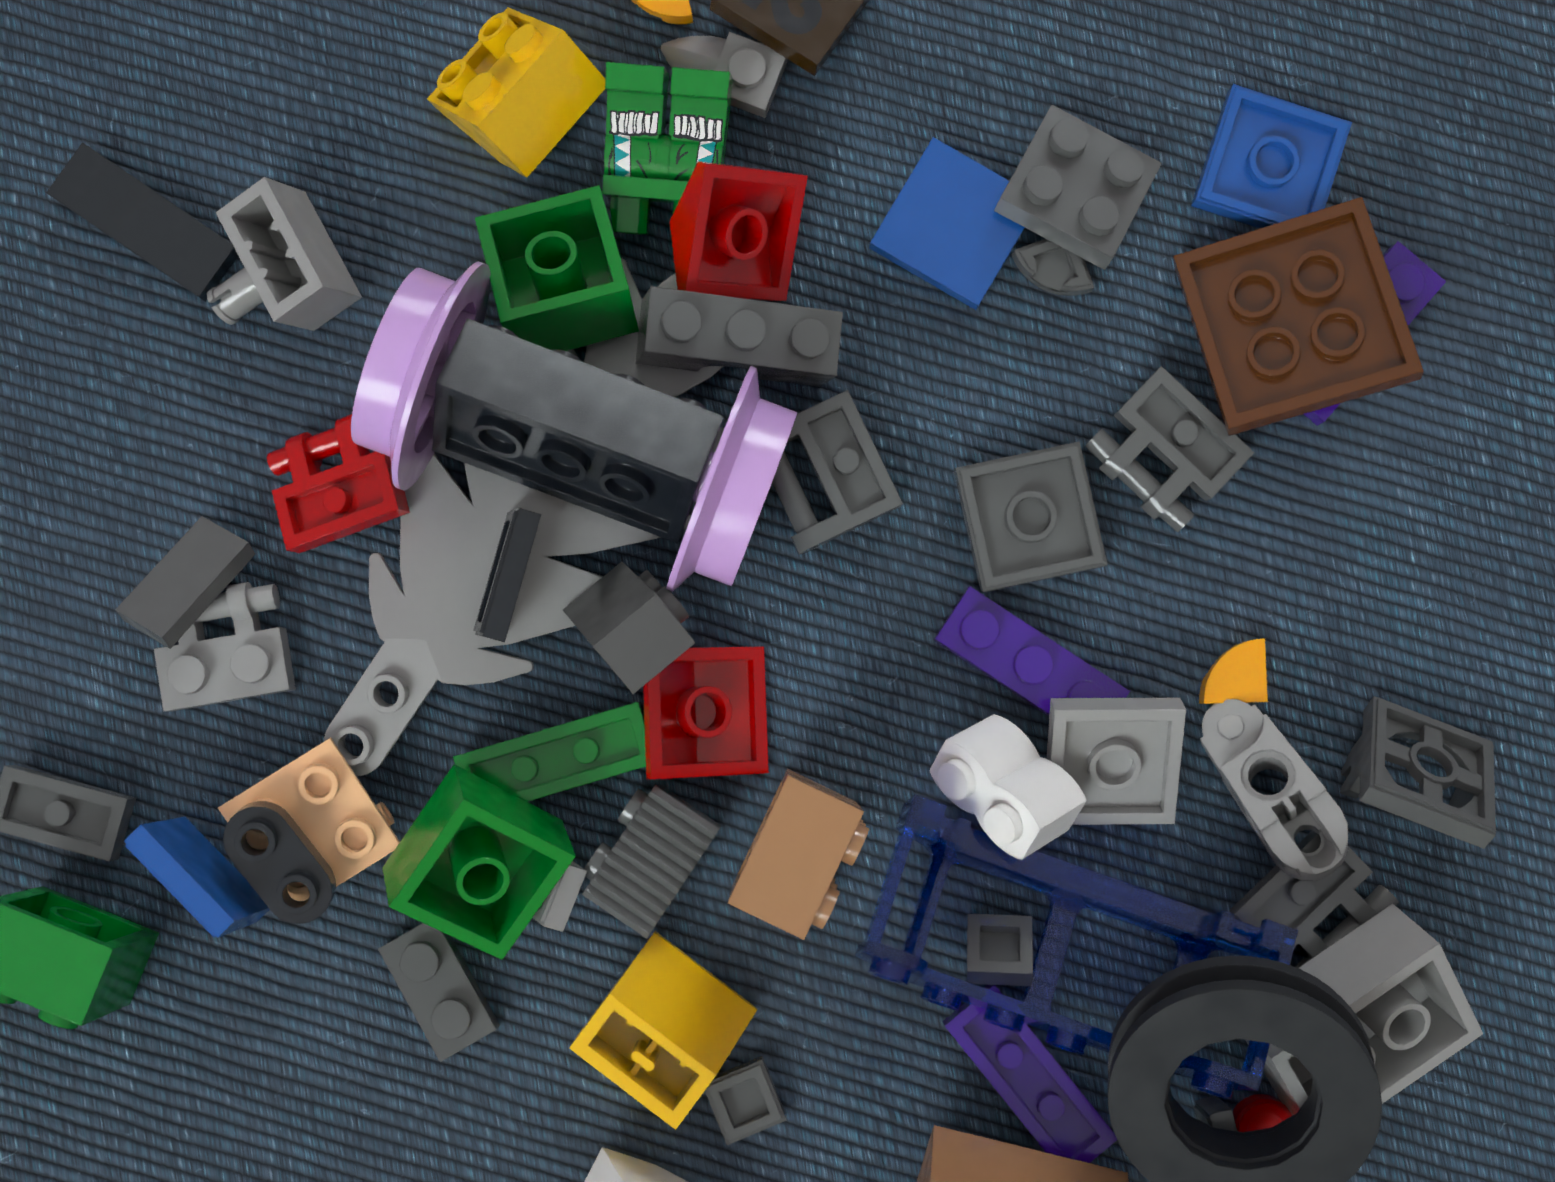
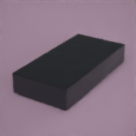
M516 508L507 512L473 631H476L475 635L505 642L541 514L522 508Z

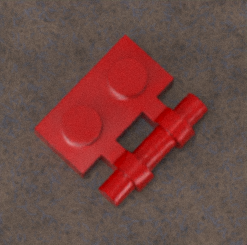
M352 414L337 419L334 428L312 436L308 432H303L286 440L285 447L267 454V463L274 475L280 476L291 472L293 483L272 490L286 551L302 553L410 513L405 491L395 488L393 485L390 457L376 451L370 453L368 448L357 445L352 441ZM341 453L343 464L322 472L320 471L323 459Z

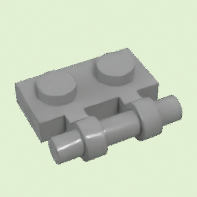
M249 582L228 585L226 592L220 593L178 640V645H174L171 649L168 647L154 649L163 712L296 690L286 628L276 627L261 630L258 612L278 609L280 607V596L275 584L252 587ZM226 617L232 618L235 635L205 640L204 621Z

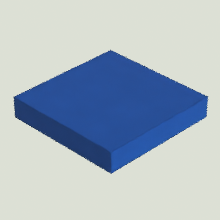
M1233 84L1227 92L1191 206L1260 229L1324 209L1352 122Z
M933 137L871 240L869 249L977 310L1025 227L994 211L1009 180Z
M186 817L140 824L124 840L126 843L125 847L213 937L219 938L254 924L270 910L242 874Z

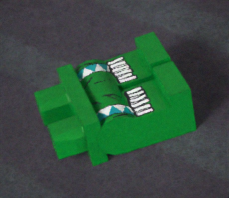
M606 62L605 89L607 90V115L602 194L611 198L610 212L613 232L648 235L650 202L674 203V213L698 161L724 164L733 84L730 72L672 67L669 134H665L669 74L665 67Z

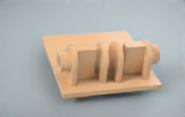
M331 737L218 807L228 823L238 810L249 803L267 801L281 806L289 813L329 864L335 875L336 887L393 852L400 843L390 827L395 822L389 809L383 802L375 805ZM258 829L247 831L246 839L251 847L255 849H265L268 847V838L264 832ZM292 882L287 885L288 894L292 899L297 901L309 899V889L303 883Z

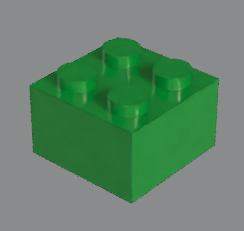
M600 185L475 217L485 262L491 272L490 282L502 327L509 329L518 338L550 350L558 349L564 351L639 332L629 286Z
M454 764L384 864L382 870L390 908L503 960L576 856L562 819Z
M44 886L0 896V1003L14 1004L20 1001L39 1009L38 1017L44 1022L66 1029H76L78 1026H83L130 1005L159 932Z

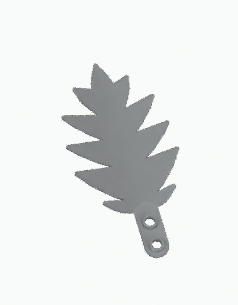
M621 258L639 328L642 297L626 260ZM676 273L657 287L677 290ZM638 332L587 345L584 359L586 364L612 374L630 375L641 381L646 387L672 397H677L708 380L724 367L709 366L703 367L699 371L635 364ZM574 349L567 351L578 357ZM722 427L719 428L713 452L716 451L724 431ZM434 453L418 480L412 487L405 490L410 513L400 516V572L403 590L381 553H373L369 557V599L372 618L379 638L384 641V644L328 726L324 741L330 737L332 738L356 776L366 775L376 770L383 763L438 680L441 683L456 685L492 683L528 673L534 668L531 660L482 648L509 645L575 626L563 609L603 576L549 558V556L588 554L660 537L464 463L471 496L470 500ZM516 508H522L541 514V518L505 642L475 635L476 631L473 630L507 512ZM688 515V518H687V521H686V523H685V526H684L683 530H684V529H687V526H688V523H689V521H690L691 515ZM384 681L393 683L398 689V699L395 704L386 703L380 695V686ZM348 734H355L362 740L363 751L360 756H354L348 751L345 744V738Z

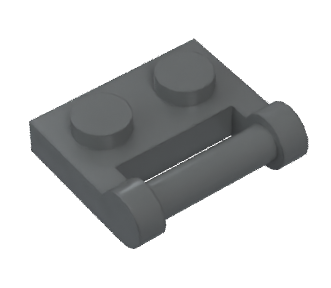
M848 390L797 414L787 443L799 438L835 513L834 516L818 522L785 451H783L772 484L796 532L791 539L799 555L901 507L903 503Z

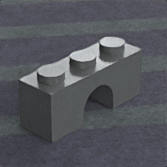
M651 286L641 301L635 364L699 371L701 368L709 366L736 367L749 370V367L753 366L760 373L759 379L821 387L837 376L843 312Z

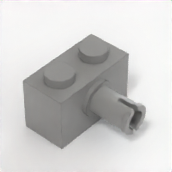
M263 177L216 212L244 265V268L207 292L209 303L221 300L212 309L225 323L230 325L236 324L241 317L263 302L273 322L315 331L362 298L305 191Z

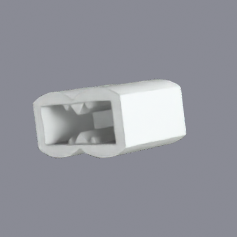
M995 714L946 739L929 770L935 783L949 800L964 811L975 814L987 836L1003 851L1021 860L1067 832L1087 801L1079 785L1063 768L1046 758L1040 757L1033 743L1020 728L1011 721Z

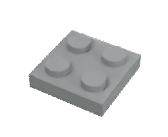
M1181 698L1050 699L1046 759L1063 768L1076 781L1087 799L1072 825L1175 824L1186 708Z

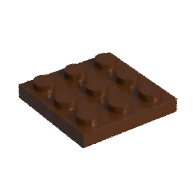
M1362 197L1173 256L1174 267L1228 436L1422 378L1424 370Z

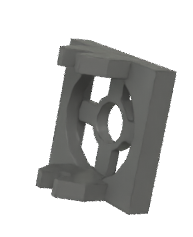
M1373 696L1363 710L1362 735L1352 747L1341 770V775L1347 778L1340 788V793L1354 799L1359 798L1361 802L1484 849L1496 836L1493 742ZM1409 738L1419 742L1409 748L1389 739ZM1417 755H1426L1435 759L1442 765L1447 777H1438L1427 772L1418 762ZM1385 760L1406 768L1411 777L1419 783V793L1399 786L1386 769ZM1450 786L1456 787L1449 804L1443 803V790Z

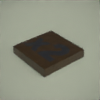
M711 0L710 11L815 76L869 0Z

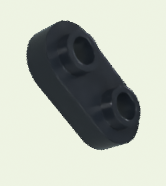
M257 801L249 803L237 811L227 823L223 834L224 848L230 860L273 914L281 920L293 924H304L319 918L328 908L336 890L335 875L329 864L289 813L281 806L272 802ZM258 829L264 832L268 838V847L265 849L251 847L246 839L247 831ZM292 882L303 883L309 889V899L305 901L292 899L288 894L287 885Z

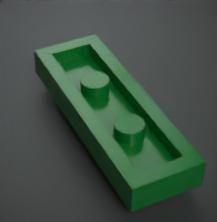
M635 702L453 756L455 765L528 802L646 767L644 714L641 703Z

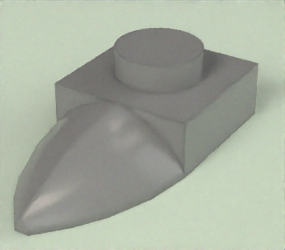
M729 32L727 39L715 36H688L677 38L661 45V52L671 68L730 72L733 79L730 105L766 118L785 70L787 58L762 43Z

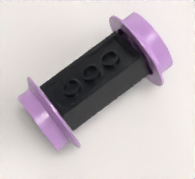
M479 261L475 262L456 281L422 268L414 269L404 279L393 296L371 344L358 384L351 419V437L355 444L390 457L392 482L395 488L405 491L412 487L427 467L434 452H438L675 543L679 541L695 501L696 504L666 589L673 592L694 572L732 586L797 416V412L760 398L757 368L749 367L716 452H713L723 416L707 410L701 403L689 398H675L651 389L630 375L612 374L591 366L567 351L550 350L523 340L507 328L497 325H484L491 286V272L487 264Z

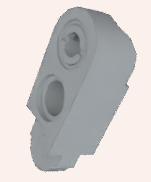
M1226 699L1223 703H1214L1206 711L1202 720L1203 737L1200 738L1201 744L1274 863L1285 874L1299 880H1319L1331 875L1342 865L1348 851V823L1341 808L1267 714L1263 715L1255 704L1250 706L1248 703L1238 699ZM1265 769L1281 772L1288 781L1285 788L1274 795L1258 793L1251 787L1250 783L1258 772ZM1312 830L1320 836L1321 844L1315 852L1304 853L1300 851L1295 843V837L1300 831Z

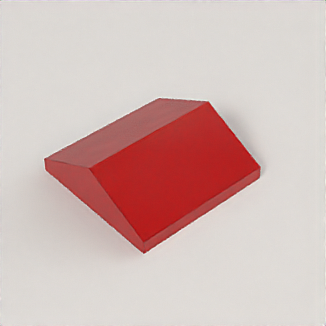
M698 161L670 219L677 290L743 299L786 301L808 176L799 173Z
M764 646L689 648L643 686L646 779L769 773Z

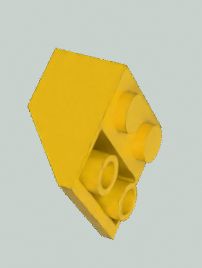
M507 7L504 12L494 15L482 26L478 34L479 40L462 59L452 62L442 71L437 80L438 87L427 100L500 163L528 177L605 90L606 79L563 29Z
M655 931L578 1033L569 1049L676 1130L721 1069L755 1015L757 1008Z

